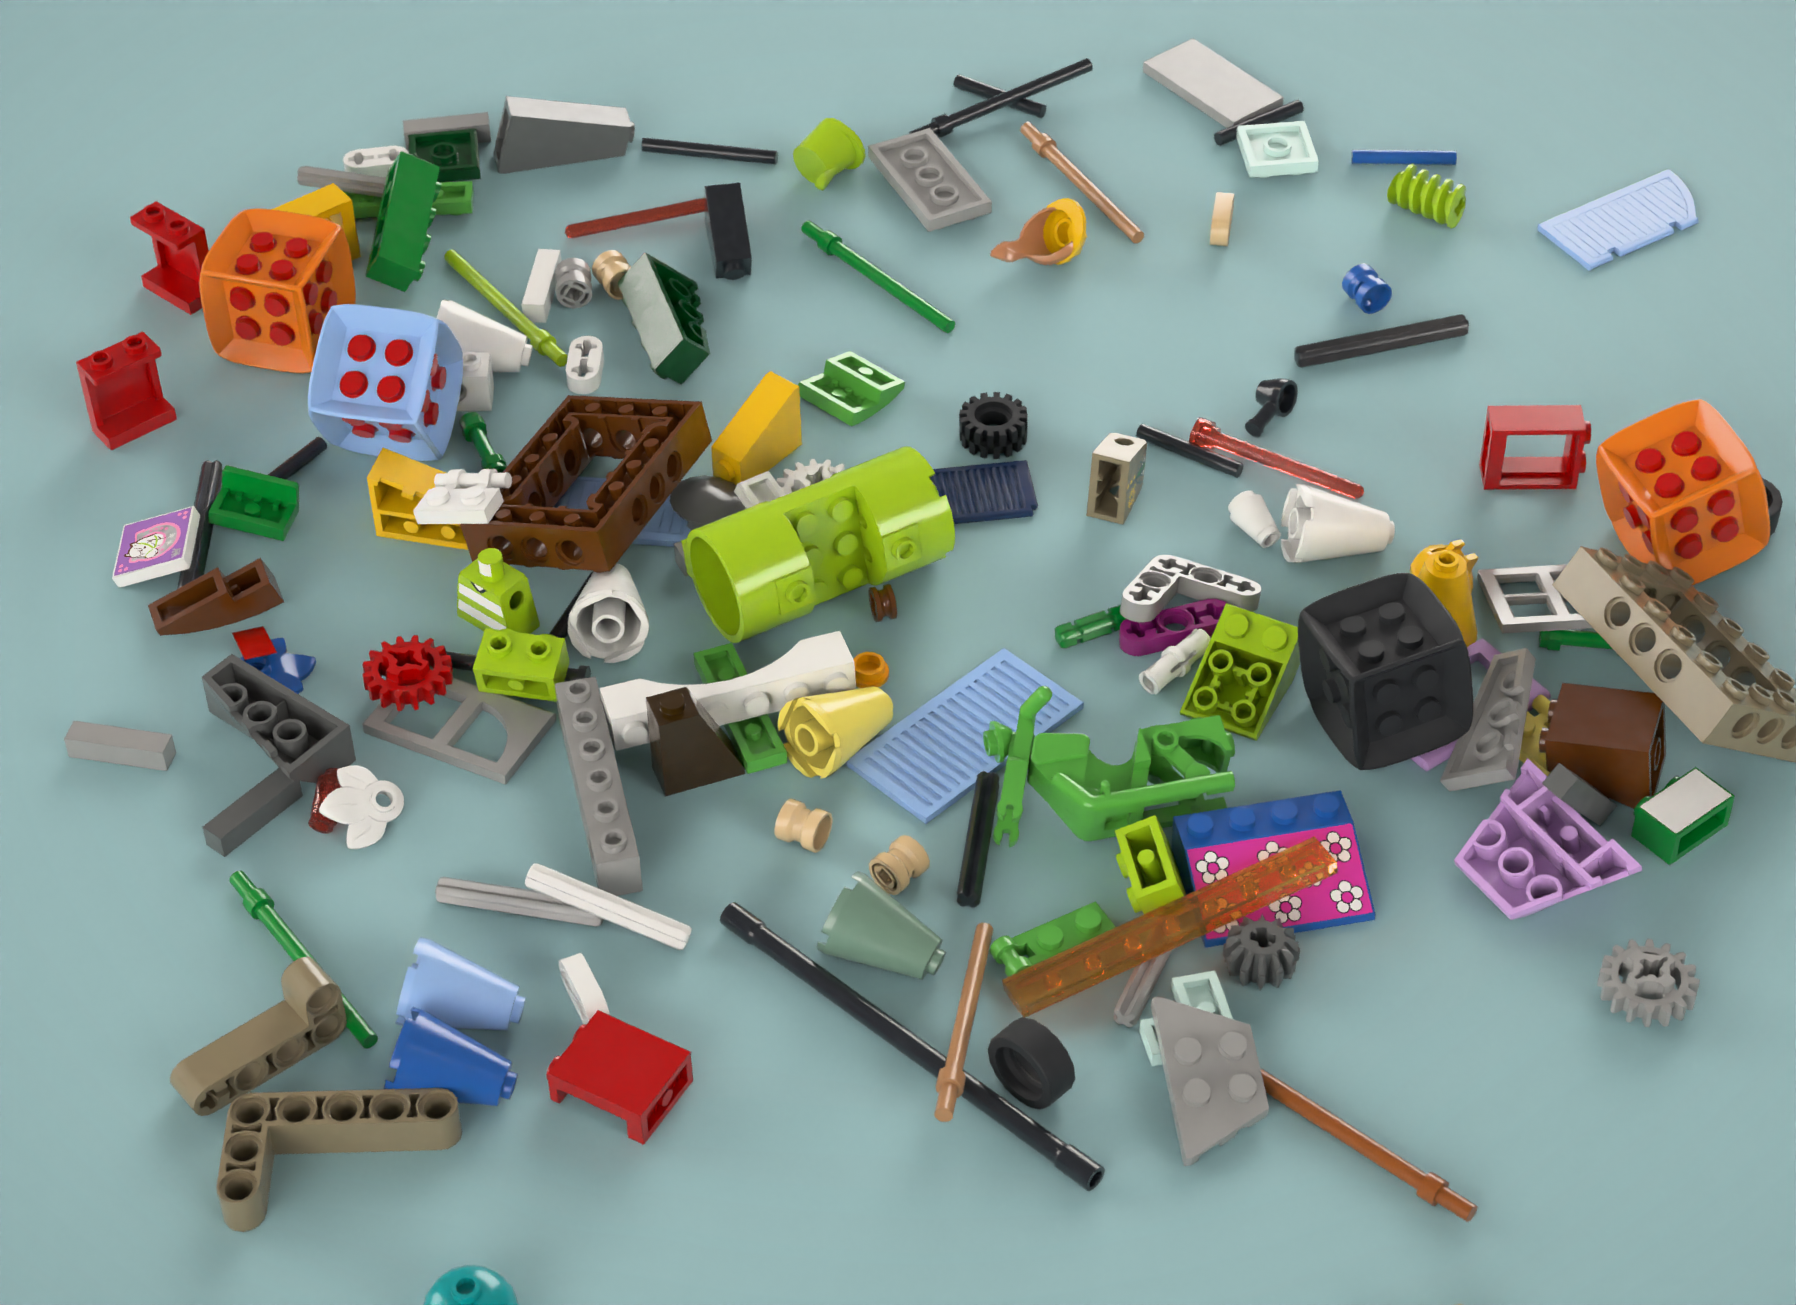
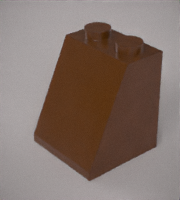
M1562 683L1558 699H1551L1549 704V728L1543 727L1540 733L1539 751L1540 753H1546L1547 771L1552 772L1557 764L1560 763L1598 789L1606 797L1635 809L1641 799L1646 796L1652 797L1657 792L1666 758L1665 703L1655 693Z

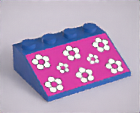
M1341 790L1173 817L1171 848L1205 948L1224 945L1231 925H1240L1244 916L1253 921H1258L1263 914L1266 921L1269 922L1280 918L1283 928H1294V933L1375 920L1376 914L1354 822Z

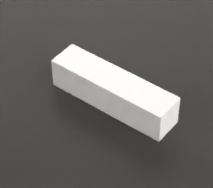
M538 249L522 301L523 314L534 323H546L556 291L555 270L561 262L560 250Z

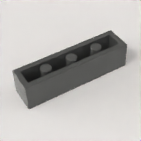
M1560 763L1557 764L1542 783L1560 800L1599 826L1617 807L1602 792Z
M280 768L276 769L202 827L206 845L226 857L303 796L300 781L290 780Z

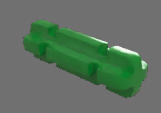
M1121 604L1108 608V613L1102 610L1074 620V625L1071 622L1058 625L1055 628L1056 642H1058L1060 648L1066 649L1077 645V640L1084 643L1110 634L1112 628H1114V631L1120 630L1121 623L1126 619L1120 613Z

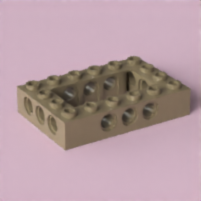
M1580 546L1552 585L1703 744L1796 763V689L1793 687L1796 682L1786 672L1774 668L1767 661L1770 658L1768 653L1760 646L1748 642L1742 636L1744 633L1743 628L1732 619L1723 617L1717 611L1718 603L1707 594L1698 592L1692 586L1694 579L1682 569L1674 567L1670 570L1654 561H1649L1648 564L1640 562L1628 554L1621 557L1605 548L1594 550Z

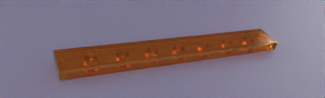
M1314 836L1002 979L1004 991L1022 1017L1025 1018L1338 873L1337 862Z

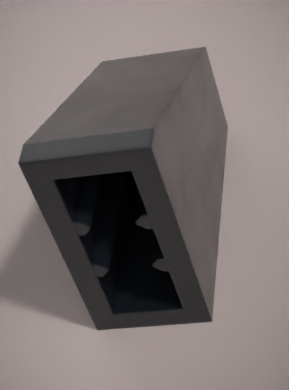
M740 182L705 186V227L716 279L726 278L735 280L742 278L744 275H751L752 256Z

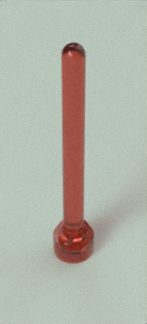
M705 198L570 224L565 228V234L568 238H577L705 212Z
M1199 417L1192 428L1189 442L1205 449L1213 450L1215 447L1354 499H1359L1364 494L1363 486L1358 483L1221 433V428L1216 427V423L1208 419Z

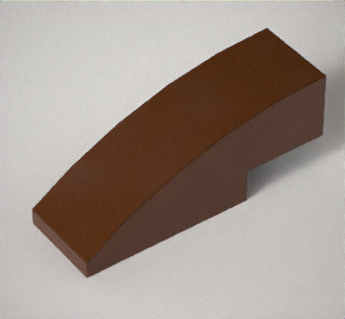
M259 558L226 577L217 567L148 605L156 631L160 636L211 630L237 623L282 604L284 600L274 575L263 560Z

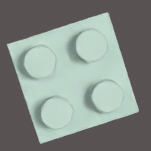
M1305 121L1237 126L1236 138L1249 178H1267L1290 174L1302 175L1318 172L1319 161Z

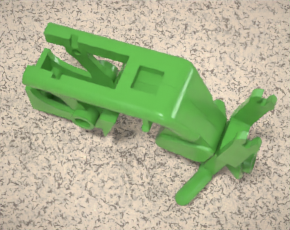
M1041 686L1036 689L1021 705L1016 732L997 721H991L989 730L983 732L984 747L987 755H994L997 763L1004 762L1007 757L1001 799L997 805L998 820L993 832V839L999 846L1004 833L1009 834V847L1014 846L1019 839L1018 826L1023 814L1022 801L1026 776L1028 783L1042 796L1068 828L1079 839L1084 841L1116 837L1115 830L1156 815L1161 827L1166 828L1173 826L1174 816L1227 808L1224 797L1204 800L1202 793H1206L1208 796L1234 791L1235 788L1233 772L1227 771L1230 757L1235 755V744L1232 734L1225 731L1220 715L1205 718L1198 717L1166 725H1153L1143 729L1139 728L1133 755L1129 761L1121 765H1111L1098 759L1089 750L1090 738L1085 734L1040 733L1036 736L1034 735L1036 714L1052 697V691L1047 686ZM1172 766L1175 767V768L1184 776V778H1182V777L1172 768ZM1208 767L1213 769L1216 773L1210 774ZM1149 781L1154 785L1147 786V782ZM1178 801L1179 804L1144 811V808L1148 806Z

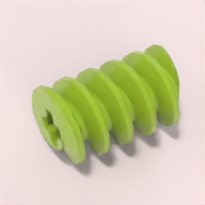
M1410 164L1405 171L1398 172L1394 176L1387 191V200L1390 204L1398 203V206L1403 209H1410L1411 212L1422 214L1427 219H1435L1437 223L1441 225L1447 224L1451 229L1457 226L1465 210L1466 186L1464 184H1459L1453 191V180L1447 179L1441 185V176L1434 174L1428 181L1429 171L1422 169L1417 174V166L1414 164Z

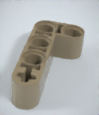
M299 958L285 969L281 977V986L285 1000L186 1057L172 1070L170 1075L171 1085L197 1115L207 1116L215 1113L233 1102L237 1097L250 1092L330 1044L344 1031L346 1014L341 990L313 958Z

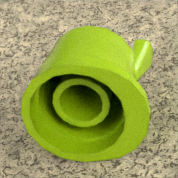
M835 118L823 119L793 152L794 163L799 172L808 181L814 183L817 189L822 191L826 189L835 175L844 169H856L864 163L866 157L861 139L852 129Z

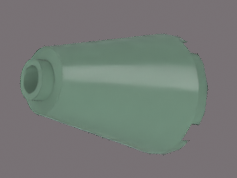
M860 871L855 872L851 878L857 880L858 883L853 890L844 887L821 931L829 936L827 943L818 941L817 950L827 955L918 979H923L927 973L935 975L946 955V951L940 949L943 940L866 874Z

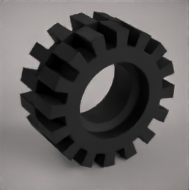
M987 392L980 393V399L975 395L969 398V403L964 402L962 410L960 409L959 438L962 441V446L964 449L969 448V453L973 455L979 451L980 458L987 459L988 454H993V459H1000L1001 453H1004L1007 458L1012 456V449L1018 453L1022 449V445H1025L1027 442L1028 414L1026 406H1022V401L1018 398L1012 401V395L1009 394L1001 398L1000 392H993V397H988Z

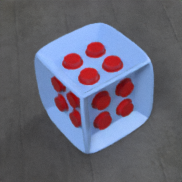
M342 304L332 306L325 317L311 371L308 390V413L310 420L329 443L349 451L378 456L381 449L386 448L416 461L440 460L447 449L460 397L463 377L462 348L450 328L443 321L426 314L369 305Z

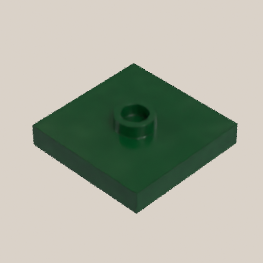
M477 129L408 135L409 154L440 167L438 182L481 179Z

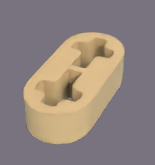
M1216 192L1210 245L1228 246L1234 206L1233 193Z

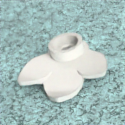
M356 765L339 768L337 770V778L341 788L334 790L324 799L319 812L333 821L349 825L346 836L348 849L366 848L378 842L384 835L387 822L393 821L400 815L404 807L403 793L397 785L390 781H378L373 773L364 767ZM379 794L388 796L391 802L390 805L387 807L380 806L376 802V796Z

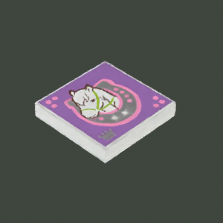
M194 506L123 526L112 576L118 588L190 569L200 514Z

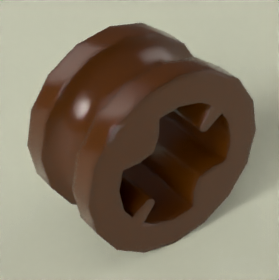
M885 584L881 590H877L876 587H870L868 596L875 622H881L884 616H888L890 620L896 619L897 605L891 585Z

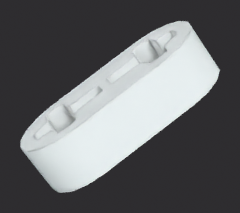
M401 146L353 150L348 152L343 158L345 172L386 178L389 168L400 151L406 153L408 151Z
M581 336L571 342L566 365L567 386L571 392L583 395L595 392L599 388L604 364L603 345L600 339L594 336Z
M578 953L559 960V969L563 983L583 1024H587L598 1010L610 1015L605 997L583 954Z

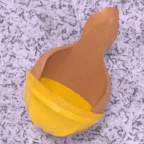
M1070 198L1054 201L1046 208L1034 214L1024 224L1019 239L1001 242L991 251L990 256L1009 263L1028 258L1041 265H1063L1069 262L1074 256L1081 253L1085 240L1088 237L1086 234V216L1083 208L1077 201Z

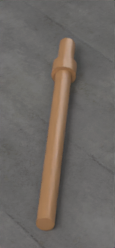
M1026 122L1021 126V133L1032 143V148L1042 158H1048L1133 243H1139L1143 240L1144 233L1056 148V142L1048 134L1041 133L1030 122Z
M979 923L976 926L945 1067L940 1069L935 1087L938 1099L934 1116L941 1122L952 1120L956 1100L962 1095L966 1075L963 1072L993 934V927L988 923Z

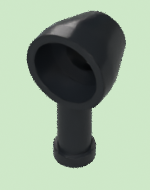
M1283 378L1263 380L1259 383L1255 398L1263 407L1245 424V429L1250 435L1259 437L1275 415L1286 417L1291 413L1297 401L1298 389L1296 383Z

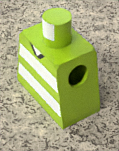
M495 548L484 549L478 554L476 560L460 571L457 586V616L482 631L485 628L496 630L512 629L519 633L531 634L540 627L528 578L524 573L503 562L501 551Z

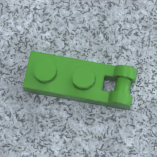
M1095 901L1012 938L1006 935L1001 936L991 944L989 952L997 963L1005 965V974L1014 985H1020L1117 943L1119 930Z

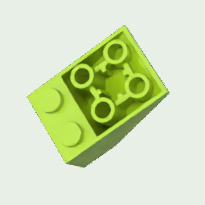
M1226 603L1181 707L1180 715L1192 719L1220 715L1226 731L1257 741L1292 684L1299 668L1298 627Z

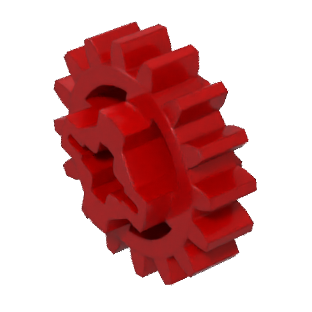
M414 635L409 642H404V639L398 636L396 644L390 645L383 641L381 643L382 651L371 650L369 652L370 661H363L364 673L362 676L365 690H369V696L372 701L380 699L381 707L383 708L395 703L397 711H402L405 705L411 704L414 710H419V702L425 701L430 705L434 704V695L445 696L447 694L446 685L453 683L451 656L446 655L444 645L435 647L434 639L432 638L421 643L419 642L418 635Z

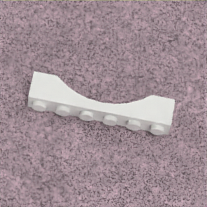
M836 631L800 640L789 652L772 664L753 673L727 681L709 684L677 685L635 679L599 689L610 737L615 751L650 743L646 697L687 687L720 726L778 712L787 702L796 698L856 689V678L852 655L841 632Z

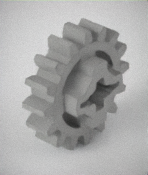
M1631 939L1628 941L1627 950L1615 945L1612 955H1605L1603 957L1597 986L1602 987L1600 998L1605 1001L1612 1000L1610 1009L1612 1013L1622 1010L1627 1012L1626 1021L1629 1023L1636 1017L1642 1018L1645 1027H1650L1652 1019H1658L1665 1027L1669 1024L1670 1016L1681 1021L1684 1019L1686 1009H1693L1700 979L1694 977L1696 966L1691 964L1684 965L1686 958L1684 952L1675 955L1669 953L1671 944L1665 943L1659 949L1654 947L1652 939H1647L1645 946H1639Z

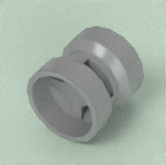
M568 258L561 261L555 270L556 296L558 301L568 308L585 306L592 298L591 269L588 263L578 258Z

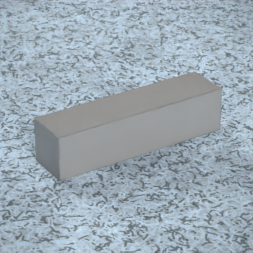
M488 112L403 120L407 150H409L408 135L477 129L478 143L491 142Z
M73 721L64 738L68 756L79 759L167 771L176 754L172 734Z

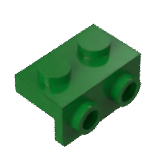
M226 465L222 471V488L208 512L209 523L284 541L299 512V484L294 481Z

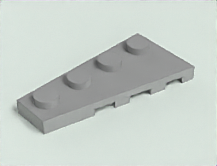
M1527 648L1494 655L1473 703V720L1470 730L1457 740L1440 779V782L1449 791L1516 779L1536 658Z

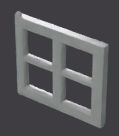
M1566 565L1478 570V582L1502 634L1592 628L1579 613L1570 614L1565 604L1568 601L1552 585ZM1536 581L1540 593L1504 595L1499 583ZM1547 604L1552 615L1515 617L1510 606Z

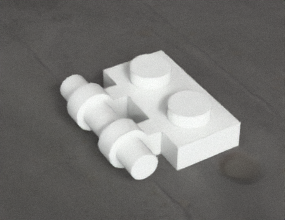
M451 469L448 473L436 474L434 479L435 488L429 489L413 510L417 524H488L504 502L500 488L511 487L512 477L510 473H498L496 469H482L479 473H466L464 469Z

